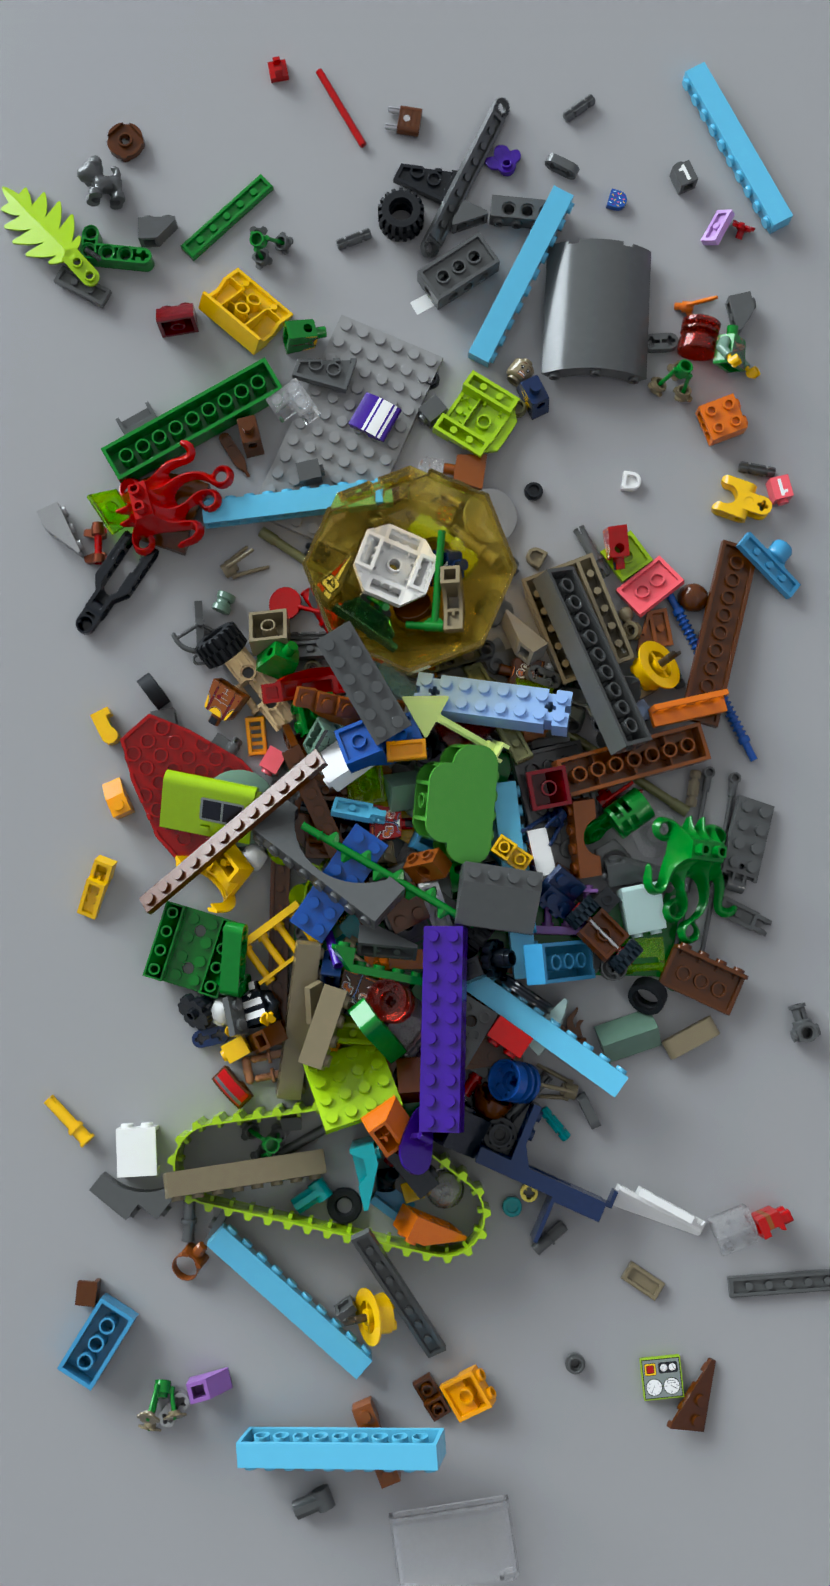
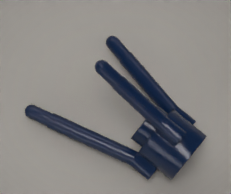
M556 807L552 812L548 811L544 816L526 826L520 832L523 834L547 819L548 823L545 825V828L557 826L548 844L551 847L560 830L565 826L564 821L567 818V813L561 807Z

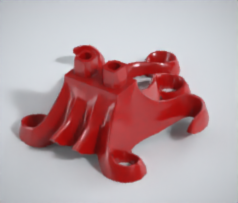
M181 440L180 445L186 449V455L166 461L145 481H139L135 478L123 480L119 487V494L127 505L117 509L115 512L122 515H130L128 519L120 523V526L134 527L132 543L136 553L141 556L150 554L155 548V538L153 535L159 533L192 529L195 530V533L188 539L180 542L178 547L184 548L198 543L204 536V526L197 520H186L187 513L196 505H199L206 512H214L221 506L222 497L215 489H203L195 492L186 502L178 505L175 501V495L182 485L193 480H203L216 488L226 489L234 481L233 470L229 466L220 465L214 469L211 475L202 471H191L171 478L169 476L171 471L191 463L196 455L193 444L187 440ZM219 472H225L227 478L222 482L216 480ZM209 495L213 496L214 502L209 506L204 505V498ZM142 538L149 540V544L145 548H140L139 546Z

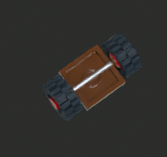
M588 895L572 909L564 920L574 930L578 929L586 921V924L576 935L603 962L607 961L616 952L608 961V964L620 974L635 961L644 949L633 938L624 946H621L630 935L603 908L592 917L591 915L600 905Z

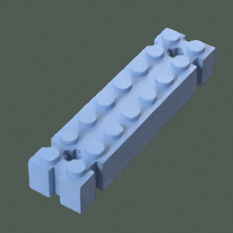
M418 673L416 682L417 693L414 692V696H449L441 715L453 722L544 734V730H551V735L567 737L573 692L557 690V694H551L547 688L441 675V679H437L433 673Z

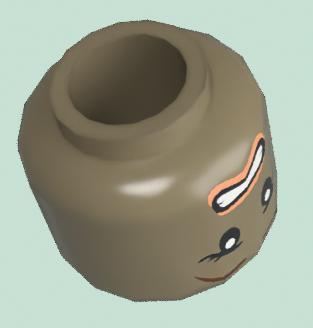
M516 358L506 371L507 380L512 385L518 387L522 381L531 378L534 374L532 362L527 358Z

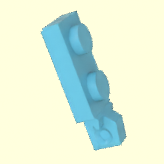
M335 797L331 809V816L365 823L385 824L387 811L374 807L373 803L342 797Z

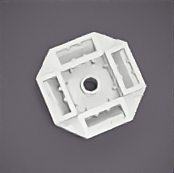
M386 524L367 529L353 563V568L362 593L400 608L426 595L435 571L436 555L433 554L426 539L392 524ZM390 565L396 566L397 570L392 569Z

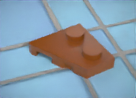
M667 608L651 610L646 613L642 634L636 648L637 652L646 641H655L664 647L674 645Z

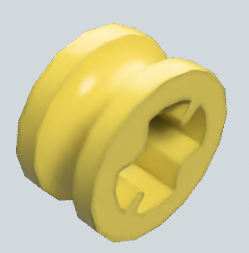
M523 1184L520 1188L521 1198L525 1202L535 1201L538 1191L530 1187L534 1195H530L531 1197L527 1198L523 1192L524 1190L527 1191L526 1188L529 1186Z

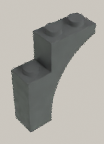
M106 1171L100 1175L89 1189L90 1192L125 1220L130 1216L134 1218L141 1209L138 1205L156 1219L161 1215L165 1217L172 1208L169 1206L172 1199L165 1198L164 1187L158 1189L130 1187L117 1181Z

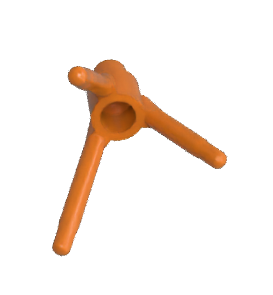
M710 296L695 301H682V303L675 302L674 310H681L682 313H686L687 316L711 334L712 331L693 314L694 305L716 300L718 296Z

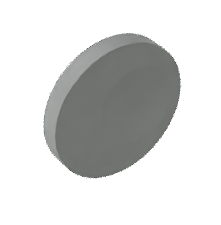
M492 488L482 489L473 494L465 504L463 512L465 526L469 533L478 541L486 544L499 543L508 538L514 531L517 523V513L513 502L505 493Z

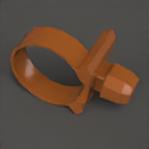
M189 1242L173 1260V1272L181 1280L189 1281L194 1279L209 1259V1256L205 1253L207 1246L204 1242H198L197 1245ZM182 1256L192 1258L195 1262L196 1274L186 1275L181 1272L177 1266V1258Z

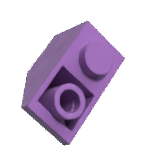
M228 1367L189 1377L186 1383L190 1404L212 1399L233 1388Z

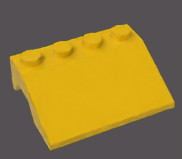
M239 268L225 276L217 289L208 294L204 291L198 307L199 310L253 355L266 347L284 327L285 321H289L293 317L292 312Z

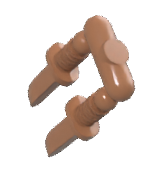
M269 1048L266 1049V1053L261 1055L257 1054L256 1056H251V1058H242L243 1073L248 1085L253 1084L254 1080L256 1082H263L272 1079V1083L276 1082L279 1070L274 1071V1068H270V1072L254 1077L251 1062L256 1063L263 1060L267 1061L268 1059V1063H272V1059L280 1058L281 1049L270 1051Z

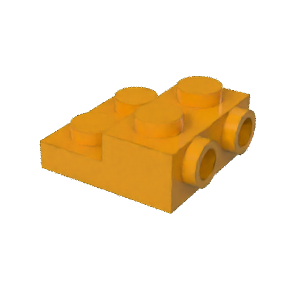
M476 1364L460 1371L457 1376L441 1383L439 1386L459 1423L492 1408L497 1400L494 1387L488 1386L485 1381L486 1374L482 1368L478 1369Z

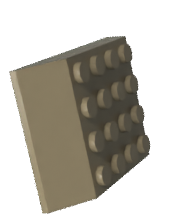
M593 553L553 567L574 566L618 664L634 659V653ZM542 571L521 579L526 602L540 637L548 642L546 651L554 671L560 676L562 684L566 685L577 679L533 583V580L544 572Z

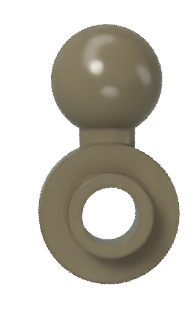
M623 607L620 609L618 616L621 621L625 622L623 629L627 639L637 640L642 634L641 625L638 622L632 621L634 616L633 610L629 607Z

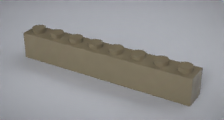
M296 940L284 1026L288 1039L282 1042L276 1086L277 1099L301 1100V1095L305 1094L306 1082H303L306 1074L302 1063L298 1062L310 1027L309 1024H306L304 987L320 979L321 967H319V961L323 960L324 948H321L320 942Z
M324 1149L167 1172L163 1174L165 1198L172 1199V1202L183 1201L184 1196L192 1195V1199L204 1197V1193L212 1192V1196L224 1194V1190L232 1189V1193L244 1191V1187L251 1186L252 1189L264 1188L263 1184L271 1183V1186L283 1185L284 1180H290V1183L302 1182L303 1177L315 1180L320 1179L322 1174L327 1173Z

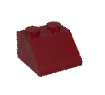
M185 302L178 306H163L160 309H156V323L163 338L199 332L193 303Z
M565 765L525 772L532 811L572 804Z

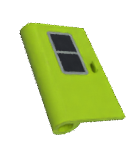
M168 769L163 779L160 827L212 837L257 799L262 792H259V787ZM252 830L238 842L250 844Z

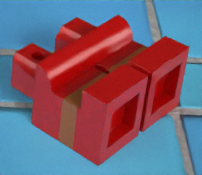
M766 1206L747 1215L755 1234L765 1240L773 1237L770 1232L777 1227L787 1230L785 1225L794 1221L790 1210L784 1209L783 1206L775 1209L771 1206Z

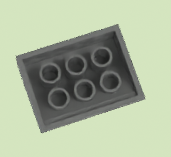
M465 861L460 866L454 924L533 935L542 891L543 873Z

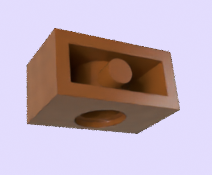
M440 848L409 854L403 869L415 884L446 878L452 862Z

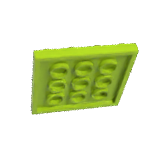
M354 1044L339 1049L337 1052H331L330 1056H333L330 1067H326L325 1071L302 1064L326 1135L362 1123L361 1117L394 1095L403 1107L386 1058L373 1044L372 1046Z

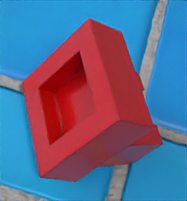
M279 56L272 57L273 61L267 62L271 83L289 80L285 59L280 60Z

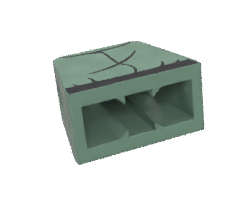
M317 717L302 744L307 754L309 755L314 749L321 752L337 741L334 731L342 728L343 725Z

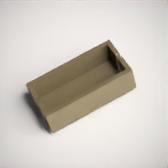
M324 984L298 1060L299 1063L325 1071L326 1067H330L333 1056H330L332 1048H336L339 1037L336 1036L338 1029H342L345 1023L344 1011L350 1008L352 1002L348 991Z

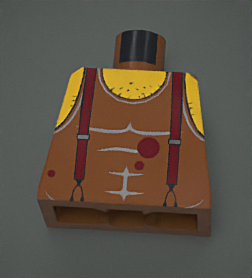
M214 678L204 705L207 710L212 712L208 722L214 726H219L221 720H233L251 696L223 678Z

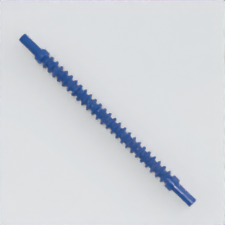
M672 593L667 597L673 608L672 613L674 617H677L676 621L680 622L679 626H682L681 631L685 632L683 635L687 636L686 640L690 641L688 645H692L691 650L695 651L698 641L696 639L697 634L693 633L694 629H691L692 624L688 623L690 620L686 619L687 615H684V608L680 607ZM726 696L725 702L728 711L725 717L729 718L728 722H731L730 727L734 728L733 732H736L735 737L739 738L737 740L739 745L743 746L748 758L752 762L758 758L749 742V736L745 735L746 730L742 729L744 726L740 725L741 721L737 719L739 716H736V711H733L734 706H730L731 701H728L729 697Z

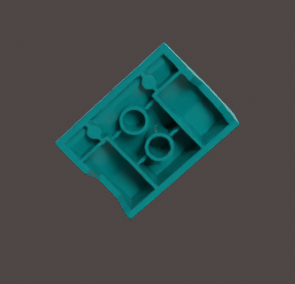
M371 1136L352 1140L349 1149L359 1181L358 1188L364 1211L369 1209L379 1158L382 1155V1151Z

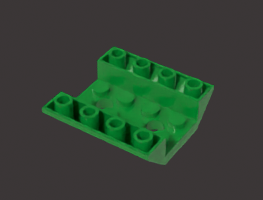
M167 901L142 976L165 981L218 999L220 993L223 930L225 923L232 920ZM200 925L206 929V933L202 937L197 936L195 932L196 928ZM188 962L194 966V970L190 974L184 971V965Z

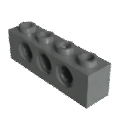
M492 195L489 225L496 227L510 226L514 229H532L546 200ZM528 213L531 216H524L523 214Z

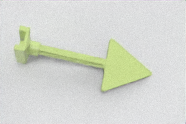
M449 696L402 697L403 702L425 738L428 737L435 722H438L471 742L490 748L495 753L498 763L502 762V759L498 758L503 748H510L504 742L496 740L492 742L490 740L486 741L442 716L441 712Z

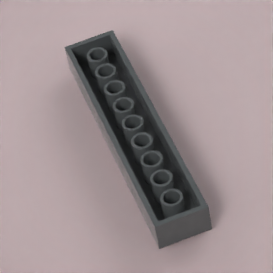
M574 566L546 569L533 580V583L611 756L640 748L653 739Z

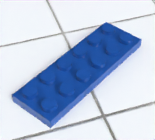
M357 823L342 843L359 854L370 850L371 861L376 864L389 846ZM337 850L323 873L342 881L364 883L372 870L354 859L343 863L341 861V852ZM313 886L290 919V922L322 944L345 909L341 904L331 901L325 892H320Z

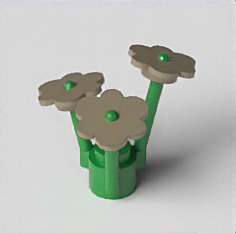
M155 1380L148 1411L137 1414V1418L144 1422V1424L138 1425L141 1429L161 1432V1429L156 1427V1423L160 1422V1418L155 1416L158 1399H167L169 1394L172 1411L168 1412V1415L163 1420L170 1421L187 1416V1413H180V1410H176L175 1387L171 1386L170 1380Z

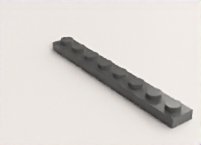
M368 1227L351 1235V1242L427 1357L431 1358L446 1351V1344L371 1229Z

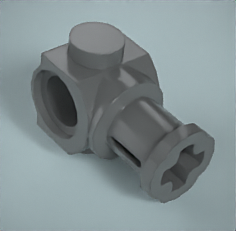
M805 1002L788 1007L795 1021L792 1023L793 1028L790 1031L794 1043L802 1041L812 1042L821 1035L819 1025L817 1023L814 1024L812 1019L807 1016ZM804 1028H807L809 1030V1036L807 1038H804L802 1036V1030Z

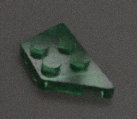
M360 597L344 601L342 605L337 603L331 609L333 613L348 622L350 620L354 628L360 630L368 638L375 640L392 653L398 648V644L393 643L395 633L392 629L391 619Z

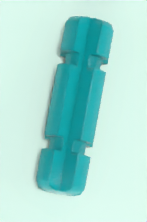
M545 1106L541 1109L543 1111L542 1117L546 1118V1122L556 1134L558 1133L560 1139L566 1141L571 1134L567 1129H564L562 1123Z

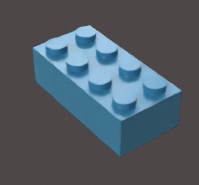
M582 940L523 945L527 985L596 978L595 969L593 968L592 950Z
M105 1293L98 1301L57 1369L91 1391L139 1313L108 1293Z

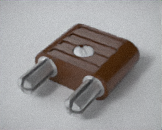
M402 105L400 108L388 106V113L399 114L398 124L385 123V130L396 131V134L418 137L423 109Z

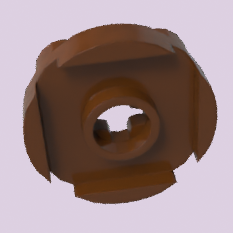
M118 123L108 132V148L114 157L121 159L123 162H129L131 159L139 156L145 147L142 132L135 124ZM122 139H130L128 144H123Z

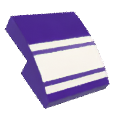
M366 392L348 424L351 428L365 432L368 437L384 442L402 410L392 403Z

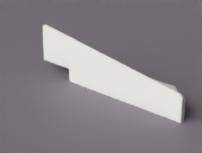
M619 1183L615 1187L618 1191L613 1204L615 1207L697 1236L701 1234L706 1224V1221L641 1186H638L635 1192Z

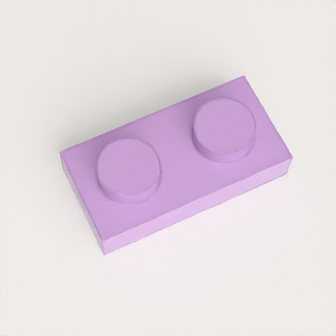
M732 209L716 211L701 239L703 245H719L735 216Z

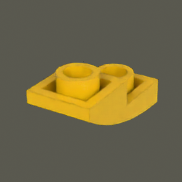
M503 834L500 835L490 850L515 869L525 870L534 858Z

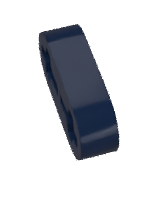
M216 1026L196 1031L192 1036V1042L196 1047L203 1048L222 1044L228 1040L229 1036L225 1034L222 1037L223 1040H220L219 1037L213 1038L212 1034L218 1033V1029L224 1032L226 1028L225 1026ZM199 1033L202 1036L209 1035V1039L204 1040L203 1044L196 1040L199 1037Z

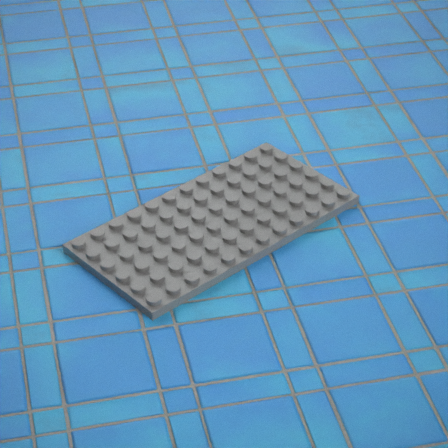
M341 315L321 360H333V358L350 360V358H357L347 393L309 383L258 494H262L265 491L281 492L283 489L300 490L301 485L295 463L318 458L319 465L323 464L325 476H322L323 483L309 485L311 488H317L322 484L333 486L340 482L356 483V481L363 479L375 481L379 477L389 479L418 416V408L423 405L430 390V385L426 383H433L443 357ZM366 392L378 396L402 410L384 442L368 437L365 432L351 428L348 424ZM372 509L269 522L310 540L320 541L331 549L349 555L353 550L356 552L367 528L364 520L370 516Z

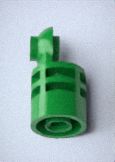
M634 787L602 809L603 814L587 825L584 832L585 844H592L599 841L606 831L611 828L622 839H625L628 835L655 817L654 810L643 794Z

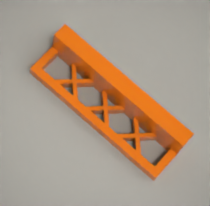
M728 688L654 704L648 709L652 727L657 728L727 712L724 698L729 695Z

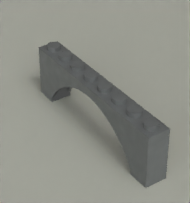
M288 800L252 829L253 840L258 845L266 847L272 856H278L288 868L295 869L302 879H308L318 891L325 892L331 901L341 904L348 914H354L366 927H371L374 930L404 897L405 887L390 876L387 880L378 882L354 883L333 878L317 869L306 858L299 846L295 833V820L299 817L298 807Z

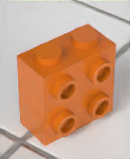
M733 393L703 404L695 412L709 447L744 434L748 427L747 418L745 415H742L740 410V402Z

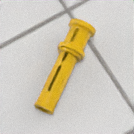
M51 1095L44 1102L69 1129L68 1134L75 1137L80 1143L81 1148L95 1137L93 1133L91 1134L83 1126L84 1123L80 1120L77 1121L54 1095Z

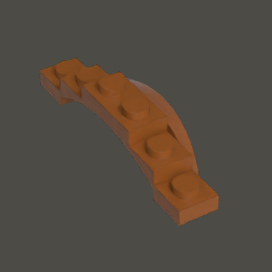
M297 686L293 700L295 707L308 708L318 716L344 726L361 720L348 697L319 691L316 688ZM397 700L404 711L405 703L402 700Z

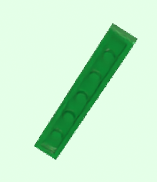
M260 174L181 245V249L195 261L274 190L273 186Z

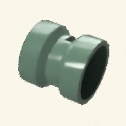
M218 590L217 600L213 603L212 609L229 615L231 604L235 602L236 597L228 592Z

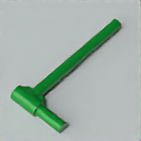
M438 530L431 618L424 622L406 621V629L444 632V621L439 618L441 599L440 566H443L446 534L444 530Z

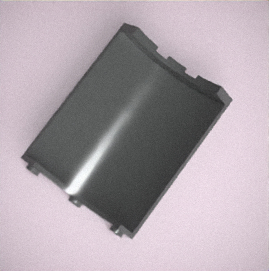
M596 238L579 239V243L569 244V241L556 243L553 248L549 247L547 251L549 256L546 262L541 374L549 377L550 380H559L562 377L577 375L612 377L624 380L629 384H638L639 381L646 380L651 251L635 244L632 247L626 246L624 241Z

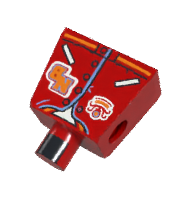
M627 524L609 526L603 530L607 560H613L614 570L625 569L624 558L630 556ZM615 547L619 548L620 553L615 551Z
M373 804L374 807L387 811L385 824L369 823V832L380 840L401 838V830L413 829L412 818H401V811L390 813L389 807Z

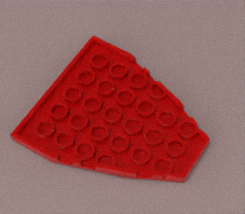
M152 714L145 716L120 738L132 784L151 823L155 837L174 858L176 856L191 855L211 837L160 827L162 788L166 770L169 769L209 778H215L219 774L230 770L253 772L239 757L190 729Z

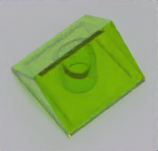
M117 489L87 496L89 502L112 535L125 528L120 526V523L128 519L129 515L118 514L115 511L125 507L127 504L123 502Z
M382 765L373 766L347 785L349 799L375 805L387 801Z

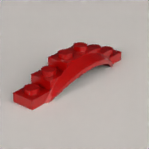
M330 667L297 671L278 679L275 683L261 685L263 704L294 700L297 686L316 688L323 692H333V694L345 693Z

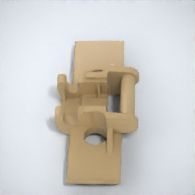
M245 646L237 655L224 663L239 682L235 687L248 694L244 687L249 684L262 700L257 705L250 697L246 703L252 710L251 714L253 716L262 712L276 732L282 729V725L289 724L296 718L295 715H292L287 701L277 702L273 708H268L267 704H263L261 685L275 683L277 679L256 671V660ZM246 668L253 669L254 674L251 678L243 676V671Z

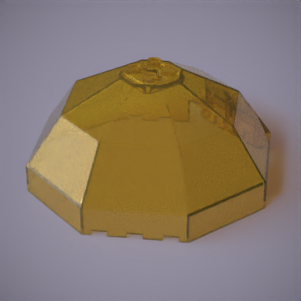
M411 465L378 477V482L372 483L367 481L338 492L331 507L326 509L322 522L302 563L304 573L328 633L350 620L374 661L408 676L482 648L517 569V564L488 493L472 488L457 479L454 480L432 468L426 473ZM377 490L381 491L383 503L377 505L375 501V491ZM392 524L426 539L432 550L437 549L438 530L446 531L444 549L461 551L462 559L468 561V568L464 570L463 578L465 596L464 632L444 633L406 629L405 622L396 618L392 605H390L389 609L391 611L390 618L385 619L384 622L371 619L369 609L371 606H374V602L370 603L369 607L359 605L362 590L353 568V563L367 529ZM390 565L392 569L397 570L396 566ZM429 585L426 594L430 597L432 604L434 587ZM441 589L439 618L444 621L443 594ZM431 615L425 617L424 619H422V620H420V621H418V622H424V621H426L428 618H431Z

